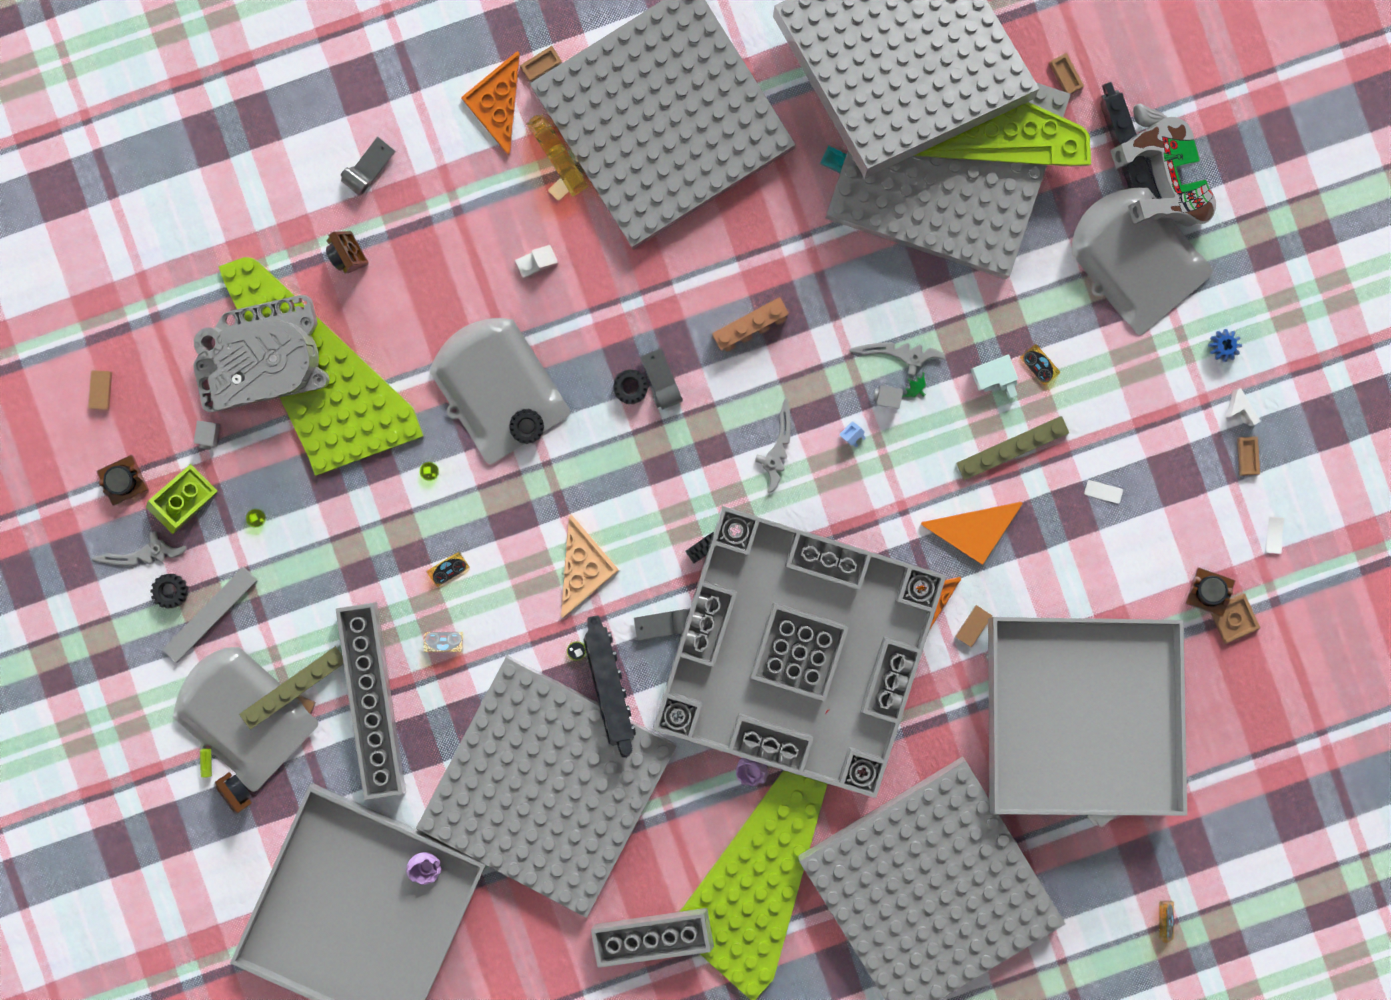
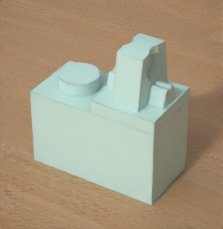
M1009 354L970 369L978 391L984 389V392L995 389V384H997L1001 391H1006L1009 399L1017 396L1015 386L1018 385V377Z

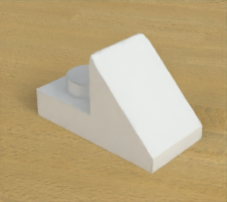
M551 245L534 249L532 253L515 260L523 278L558 263Z
M1235 389L1232 391L1226 417H1231L1241 412L1240 417L1242 421L1252 426L1259 423L1260 419L1242 389Z

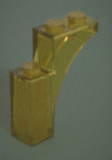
M544 115L533 116L526 125L571 196L573 197L588 188L589 186Z

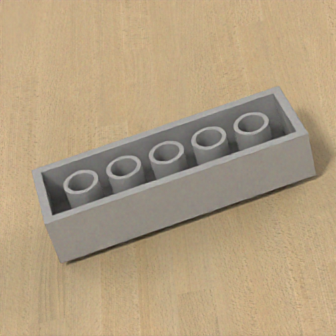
M707 908L595 924L591 929L598 968L711 952L714 947Z

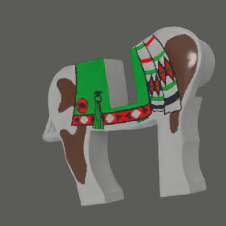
M1141 103L1135 105L1133 113L1136 123L1143 127H1149V129L1110 151L1116 169L1129 164L1136 156L1150 157L1155 181L1162 199L1138 200L1130 204L1128 208L1133 223L1137 224L1146 219L1168 218L1188 227L1209 222L1216 210V199L1207 180L1181 185L1177 172L1178 169L1190 167L1200 161L1190 126L1180 118L1167 117L1163 113Z

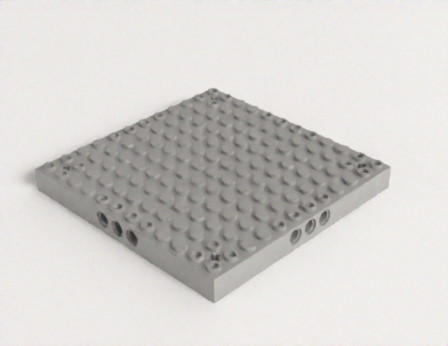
M722 506L653 730L876 798L946 575ZM738 525V529H741L740 533L732 535L733 532L730 531V528ZM922 582L924 590L917 592L916 585H920ZM677 711H681L680 714L683 716L678 717V719H674V715L672 714L677 713ZM864 767L866 773H862L861 776H859L860 774L857 771L862 770V768Z

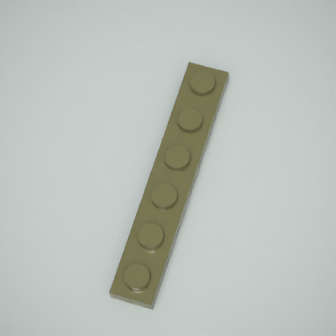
M1059 416L963 459L956 464L963 480H966L1067 435L1069 431L1063 417Z
M335 646L239 714L250 730L342 666L344 664L342 654Z

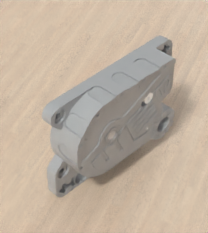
M298 295L228 311L221 316L215 328H203L196 334L193 341L195 350L199 355L194 361L193 367L201 404L205 411L217 412L321 389L329 384V375L318 368V349L311 336L317 326V318L313 301L309 296ZM302 299L307 301V305H304V308L294 306V304L301 303ZM284 302L288 303L290 307L289 311L285 314L281 311V305ZM265 307L271 309V315L268 318L263 316L262 311ZM247 311L253 313V319L250 322L246 321L244 317ZM229 315L235 317V323L232 326L227 324V317ZM213 338L215 339V347H214V348L212 347V340H213ZM207 379L210 390H206L203 386L204 381ZM211 401H213L214 404L213 408L212 406L208 405V403Z

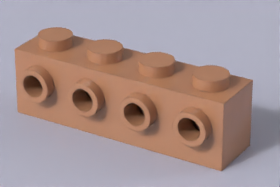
M779 297L713 332L712 336L720 351L725 350L729 352L736 348V343L740 341L745 343L753 339V334L757 332L762 334L768 331L770 325L774 323L779 325L785 322L789 313Z

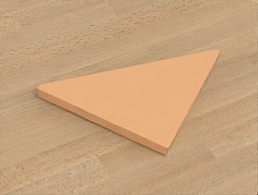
M572 514L569 516L562 618L619 571Z

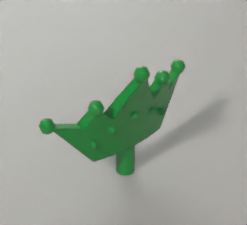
M922 372L921 378L919 376L916 377L917 382L908 379L911 389L906 388L907 394L902 395V398L916 397L918 393L923 397L926 395L922 391L926 386L925 372Z

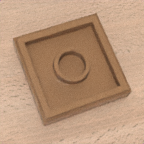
M1245 593L1230 599L1223 617L1211 613L1224 644L1261 628Z

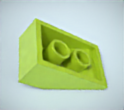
M190 464L148 500L146 508L174 534L218 491Z

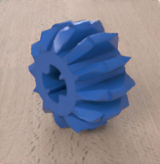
M1224 329L1223 332L1216 331V336L1210 337L1214 343L1208 344V347H1213L1214 349L1210 351V354L1216 353L1215 359L1219 360L1221 358L1222 362H1227L1228 359L1234 360V355L1240 354V351L1236 348L1242 347V344H1237V341L1241 338H1234L1235 331L1229 333L1228 329ZM1223 342H1227V344H1226V346L1228 347L1227 349H1223V348H1224V345L1222 344Z

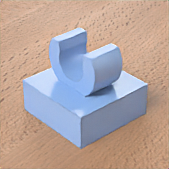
M853 421L839 434L843 440L855 447H858L856 441L859 438L866 439L863 435L865 433L864 430Z

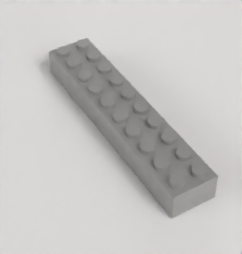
M373 602L336 608L364 800L401 795L406 791L378 603Z

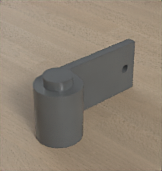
M377 136L357 164L350 168L346 167L340 174L342 177L341 182L358 196L362 195L396 151Z
M662 348L640 356L656 394L653 397L656 407H661L664 410L683 402Z
M690 608L634 617L637 640L672 634H680L681 637Z

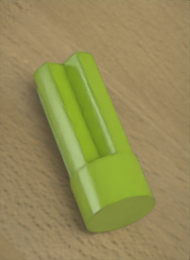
M201 749L200 777H211V749Z

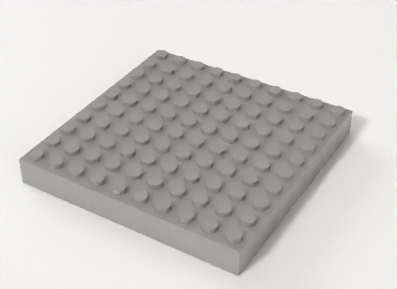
M662 0L530 83L532 90L632 249L637 248L795 149L796 145L705 0Z
M785 0L774 6V20L864 178L1035 99L1039 91L1038 85L987 0Z
M1036 82L1039 91L1035 99L1029 102L1063 117L1071 94ZM848 150L825 219L1007 279L1011 275L1047 165L911 156L864 178Z
M988 618L990 814L1187 816L1184 620Z
M507 655L416 828L587 918L677 744L630 720V723L634 724L636 735L631 742L633 751L627 758L621 757L617 745L612 746L608 743L598 702Z
M963 756L798 856L799 862L885 1000H940L1066 924L999 814L989 813V798Z
M312 784L307 789L230 964L311 1000H426L486 865L430 835L316 784ZM422 852L436 856L440 860L441 873L433 883L426 885L412 882L406 874L409 860L414 855Z

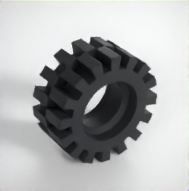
M629 369L617 375L614 379L613 389L616 397L621 402L635 404L645 398L648 384L642 373ZM629 379L635 380L638 384V390L634 394L625 393L623 390L625 381Z
M529 408L521 409L511 417L509 424L510 433L519 443H534L543 434V419L535 410ZM530 419L533 421L534 430L531 433L525 434L521 432L519 424L522 420Z
M714 532L685 551L693 563L707 555Z
M177 574L161 575L151 585L153 589H150V593H153L151 598L155 599L154 603L156 605L159 604V607L169 609L180 606L182 602L186 601L185 597L189 593L187 592L189 588L185 585L187 582L182 580V577L177 576ZM168 583L176 587V595L173 598H167L163 594V587Z

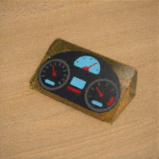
M1034 344L1020 356L1021 360L1044 386L1061 373L1037 344Z
M461 551L426 572L438 587L467 570L470 566Z
M425 632L423 652H463V632Z
M1174 901L1159 902V938L1164 943L1174 939Z

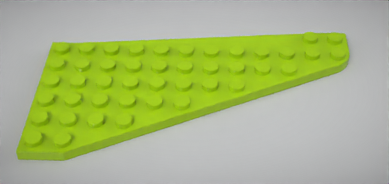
M1030 102L913 155L1070 167L1091 165L1090 136L1087 130L1079 124Z
M243 257L218 266L225 286L237 309L295 296L260 262L253 258ZM284 302L281 305V311L284 314L287 313L290 307L288 303ZM302 302L294 304L295 307L300 306L304 308V304ZM265 307L262 311L263 316L268 318L271 315V309ZM251 311L245 313V320L250 322L253 319ZM316 316L317 326L311 336L318 349V368L329 375V384L321 389L280 397L309 457L315 476L424 437L414 408Z
M785 770L782 771L679 911L707 908L714 947L711 952L699 954L750 1000H756L774 980L804 871L798 856L810 849L828 784Z

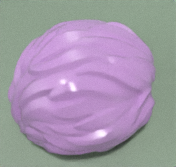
M743 757L739 760L736 767V776L742 785L755 787L759 783L763 784L766 782L768 775L766 764Z
M427 852L414 855L406 867V874L409 879L420 885L433 883L441 873L440 860Z

